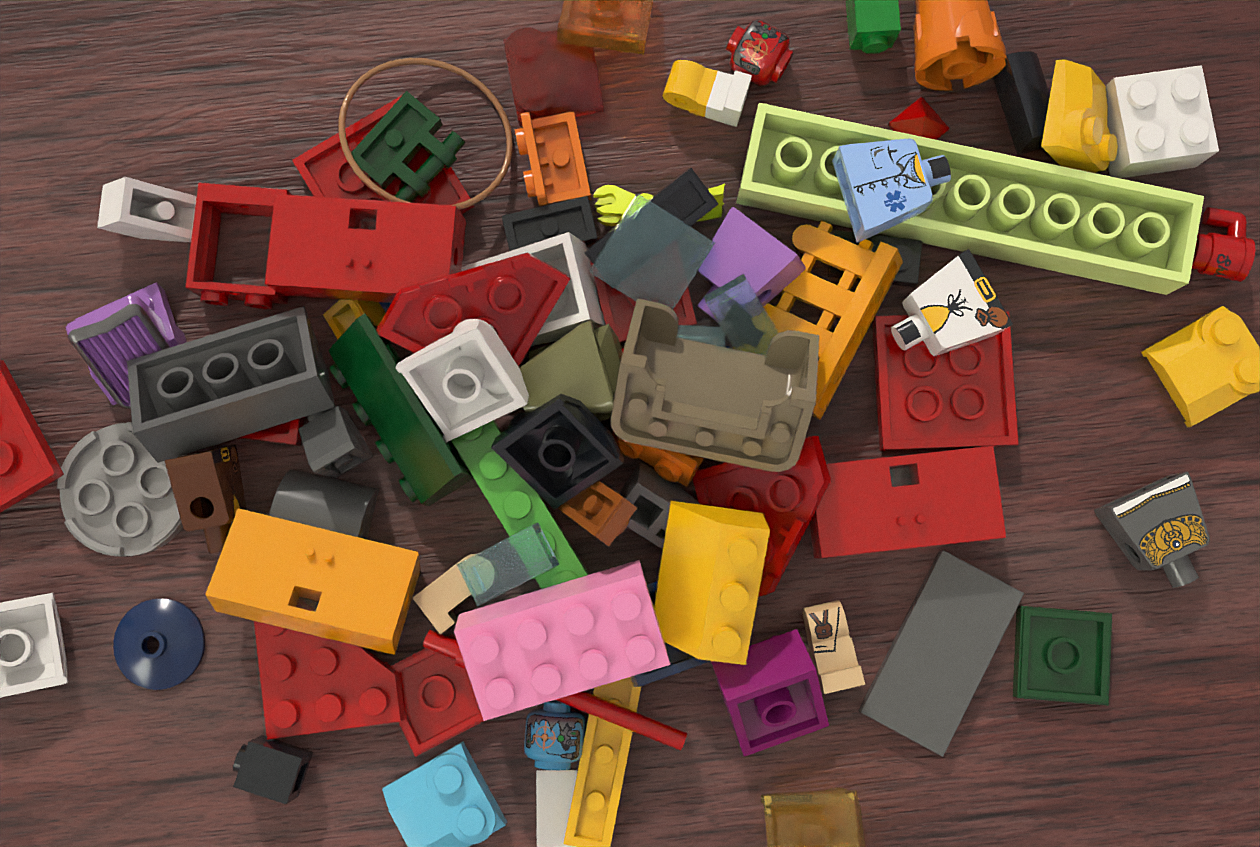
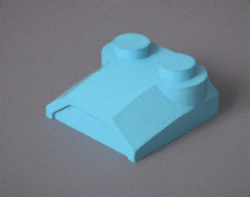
M463 741L382 788L389 813L408 847H469L483 842L493 832L507 824L505 816Z

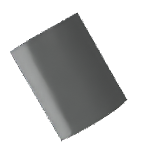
M291 469L285 474L279 484L269 516L367 539L379 489Z

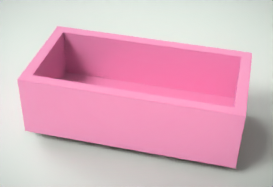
M640 560L461 613L458 616L454 630L484 721L670 665L666 645Z

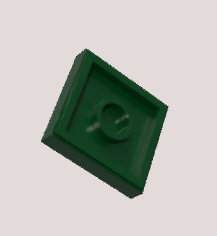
M1018 606L1016 611L1013 697L1109 706L1112 613Z

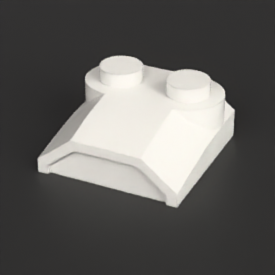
M467 319L460 322L451 334L397 363L395 367L406 378L444 433L443 437L446 442L527 405L529 398L518 365L494 328L480 319Z
M54 593L1 602L0 698L67 684V659Z

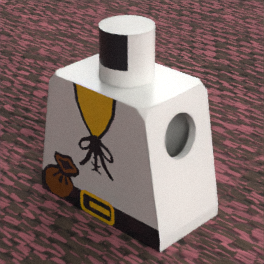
M967 249L914 290L902 302L909 317L892 326L891 332L902 350L905 351L924 341L929 352L933 356H937L993 337L1013 325L970 250Z

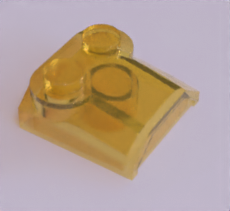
M833 787L825 791L761 795V803L764 805L768 847H865L862 812L856 790Z

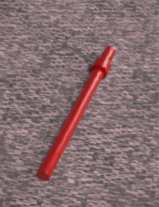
M429 630L424 639L423 647L454 659L456 666L466 669L457 640ZM584 691L555 699L558 702L680 751L687 736V733Z

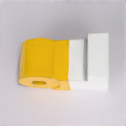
M677 60L672 65L662 96L671 105L688 110L689 113L737 127L752 75L738 71L731 75L705 68L692 61Z

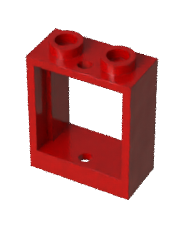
M198 183L185 288L200 296V302L210 305L227 306L228 299L245 301V306L256 309H272V303L287 304L288 296L282 295L268 286L213 282L221 214L272 217L274 195H292L288 190Z

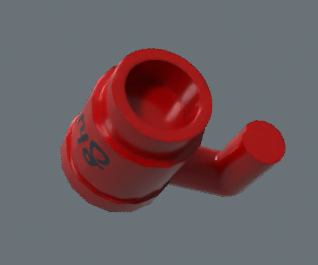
M1207 207L1203 215V224L1227 228V235L1211 232L1206 235L1198 233L1192 269H1196L1201 274L1242 282L1252 268L1256 250L1254 240L1246 238V217L1240 212Z

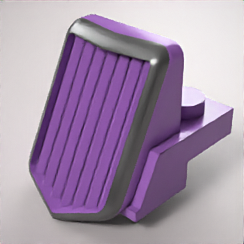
M157 282L78 317L66 326L68 338L87 363L91 377L108 397L112 405L118 403L125 408H131L127 361L187 342L184 333L175 324L165 290Z

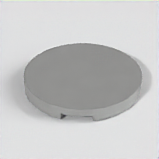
M132 422L115 424L98 431H92L71 449L61 467L64 475L58 478L57 489H60V503L66 520L64 523L71 534L83 545L105 555L138 556L161 548L182 530L183 526L165 461L157 463L133 434Z

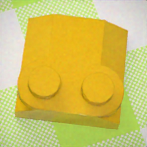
M1065 59L1056 60L1041 146L1060 166L1097 173L1098 171L1106 170L1110 161L1115 160L1118 145L1116 136L1110 134L1107 127L1108 106L1106 86L1091 67Z
M1224 306L1211 311L1141 351L1142 355L1149 360L1186 420L1184 423L1187 428L1194 426L1242 398L1260 391V347L1243 320Z

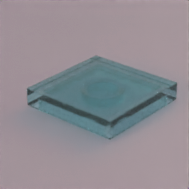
M637 193L589 272L635 301L638 298L669 306L673 310L715 242Z

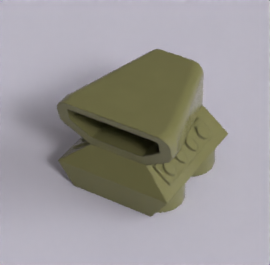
M588 321L580 324L555 343L530 351L528 362L519 368L529 394L527 405L523 406L524 411L532 412L556 396L564 394L580 400L600 421L611 418L620 362L623 355L619 338L611 326L607 324L594 329L592 322Z

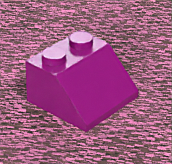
M797 629L749 646L746 665L711 661L721 695L744 757L829 726L817 671Z

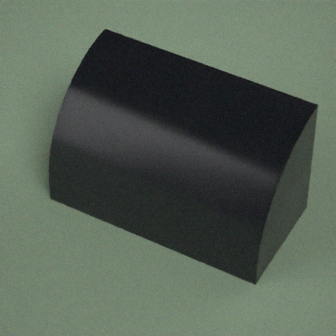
M1024 51L1007 54V59L1005 58L1006 66L993 77L1016 153L1019 155L1042 149L1041 144L1050 93L1038 55L1035 52Z

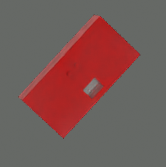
M275 194L265 285L286 296L392 303L401 288L461 271L466 219L454 205Z
M994 446L827 464L831 482L810 521L814 558L1006 538Z

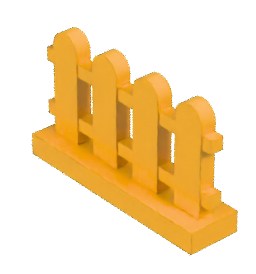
M822 220L818 228L806 224L799 226L793 232L792 242L796 249L804 254L801 261L806 268L781 291L783 295L777 306L767 303L761 310L751 316L752 323L763 332L757 345L754 346L747 342H741L733 347L736 350L766 356L772 338L778 333L790 330L819 335L818 358L820 359L817 370L816 403L812 416L821 420L903 263L898 248L880 242L876 252H872L871 250L874 245L871 241L865 239L860 241L859 245L830 234L833 230L832 225ZM816 260L844 271L838 285L810 273ZM856 278H860L861 280L855 292H851L850 290ZM796 299L823 311L817 325L789 313ZM836 317H838L840 321L832 333L829 330Z

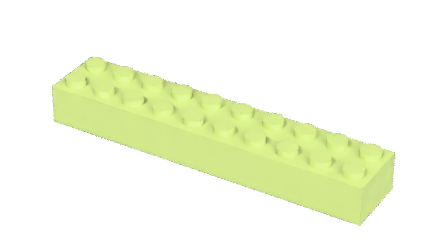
M758 104L736 204L820 222L822 220L826 223L852 228L832 162L839 146L911 138L917 144L921 160L944 155L947 158L951 171L950 182L930 187L933 201L924 212L878 234L921 240L924 244L962 252L969 249L971 254L1164 295L1189 284L1204 196L778 106Z

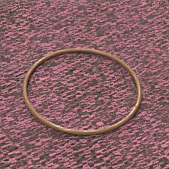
M404 58L389 61L374 67L362 75L352 85L343 100L339 114L338 130L342 150L349 165L360 180L371 190L388 201L408 202L382 190L357 165L346 139V114L354 94L367 80L384 70L402 65H429L443 68L462 76L488 97L502 120L506 135V155L499 174L482 193L453 205L459 210L470 207L485 199L499 186L510 166L513 137L509 120L503 107L482 82L454 65L426 58Z

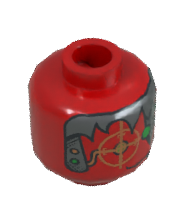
M762 20L752 21L746 29L738 26L726 47V50L732 53L730 58L731 70L752 75L750 82L760 87L767 85L770 81L777 83L794 54V51L789 49V36Z

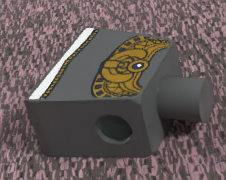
M1188 472L1167 475L1094 509L1098 519L1135 569L1155 570L1162 567L1172 588L1189 584L1199 578L1188 554L1207 546L1210 543V537L1192 479Z

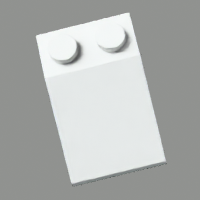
M570 232L461 268V271L528 252L571 278L531 346L558 341L574 328L588 321L592 322L594 329L605 325L591 263L584 253L587 250L586 243Z

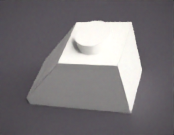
M123 177L103 185L97 228L140 239L191 243L197 196Z

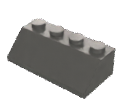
M304 306L127 361L133 434L157 463L335 407L329 373Z

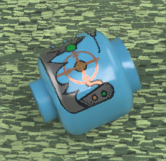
M556 700L544 703L543 709H535L529 712L526 718L524 752L527 757L534 760V767L546 770L571 769V763L580 760L586 728L584 716L578 712L571 711V706Z

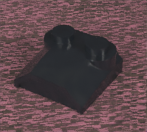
M564 394L556 396L532 412L520 413L513 417L508 428L495 437L491 447L554 510L624 462V457L612 433L580 400Z

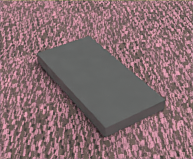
M939 550L858 711L943 757L1024 593L948 552Z

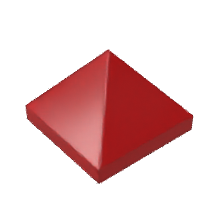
M922 96L888 123L892 131L938 140L950 129Z

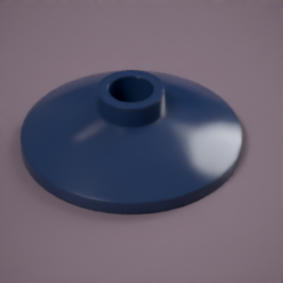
M166 598L144 601L130 609L116 629L113 643L115 660L125 677L140 687L152 690L174 687L187 680L198 668L205 650L204 629L197 615L181 602ZM152 636L156 637L159 641V649L156 653L150 652L147 648V642Z

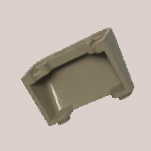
M637 298L617 379L611 415V428L614 433L622 440L630 443L766 471L781 472L793 467L800 457L816 403L819 335L790 330L778 333L772 338L766 356L677 338L679 319L675 311L669 306Z

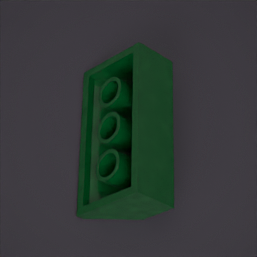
M365 313L358 317L328 350L335 361L329 368L343 389L348 386L352 389L358 399L352 405L366 427L370 424L374 425L381 437L375 443L388 464L396 462L404 475V477L399 479V483L412 502L419 499L422 505L430 506L471 481L474 477L452 441L446 442L443 437L444 433L403 374L399 373L395 368L397 363L402 360L390 340L378 335L376 330L378 325Z

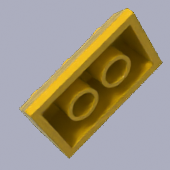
M670 501L653 605L665 643L697 659L746 665L770 533L763 513Z

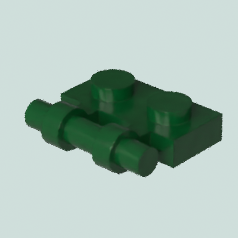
M406 91L351 154L363 173L383 190L395 178H398L404 186L396 193L395 197L413 203L417 197L423 199L431 190L429 184L444 167L449 169L457 160L455 155L465 145V141L454 131L442 143L433 135L443 125L441 119ZM423 148L430 156L414 173L407 167V164Z

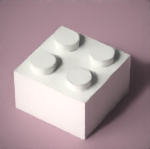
M1202 65L1115 77L1106 85L1107 127L1110 134L1116 136L1118 145L1116 158L1114 161H1110L1108 165L1111 177L1127 178L1196 168L1219 151Z

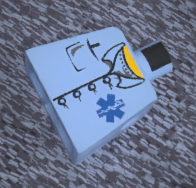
M911 138L839 146L832 160L857 242L870 238L921 214L933 201L930 187L947 183L951 180V171L947 158L944 155L921 160L917 144Z

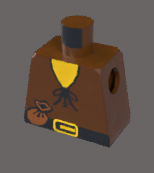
M236 445L165 460L183 529L186 532L203 529L208 553L222 552L238 508L247 510Z

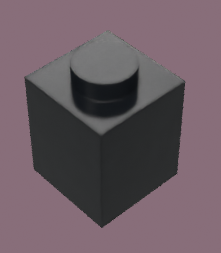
M261 735L250 740L248 745L243 744L239 749L233 765V771L238 773L233 787L288 804L299 796L313 752L276 739L267 740L266 736Z

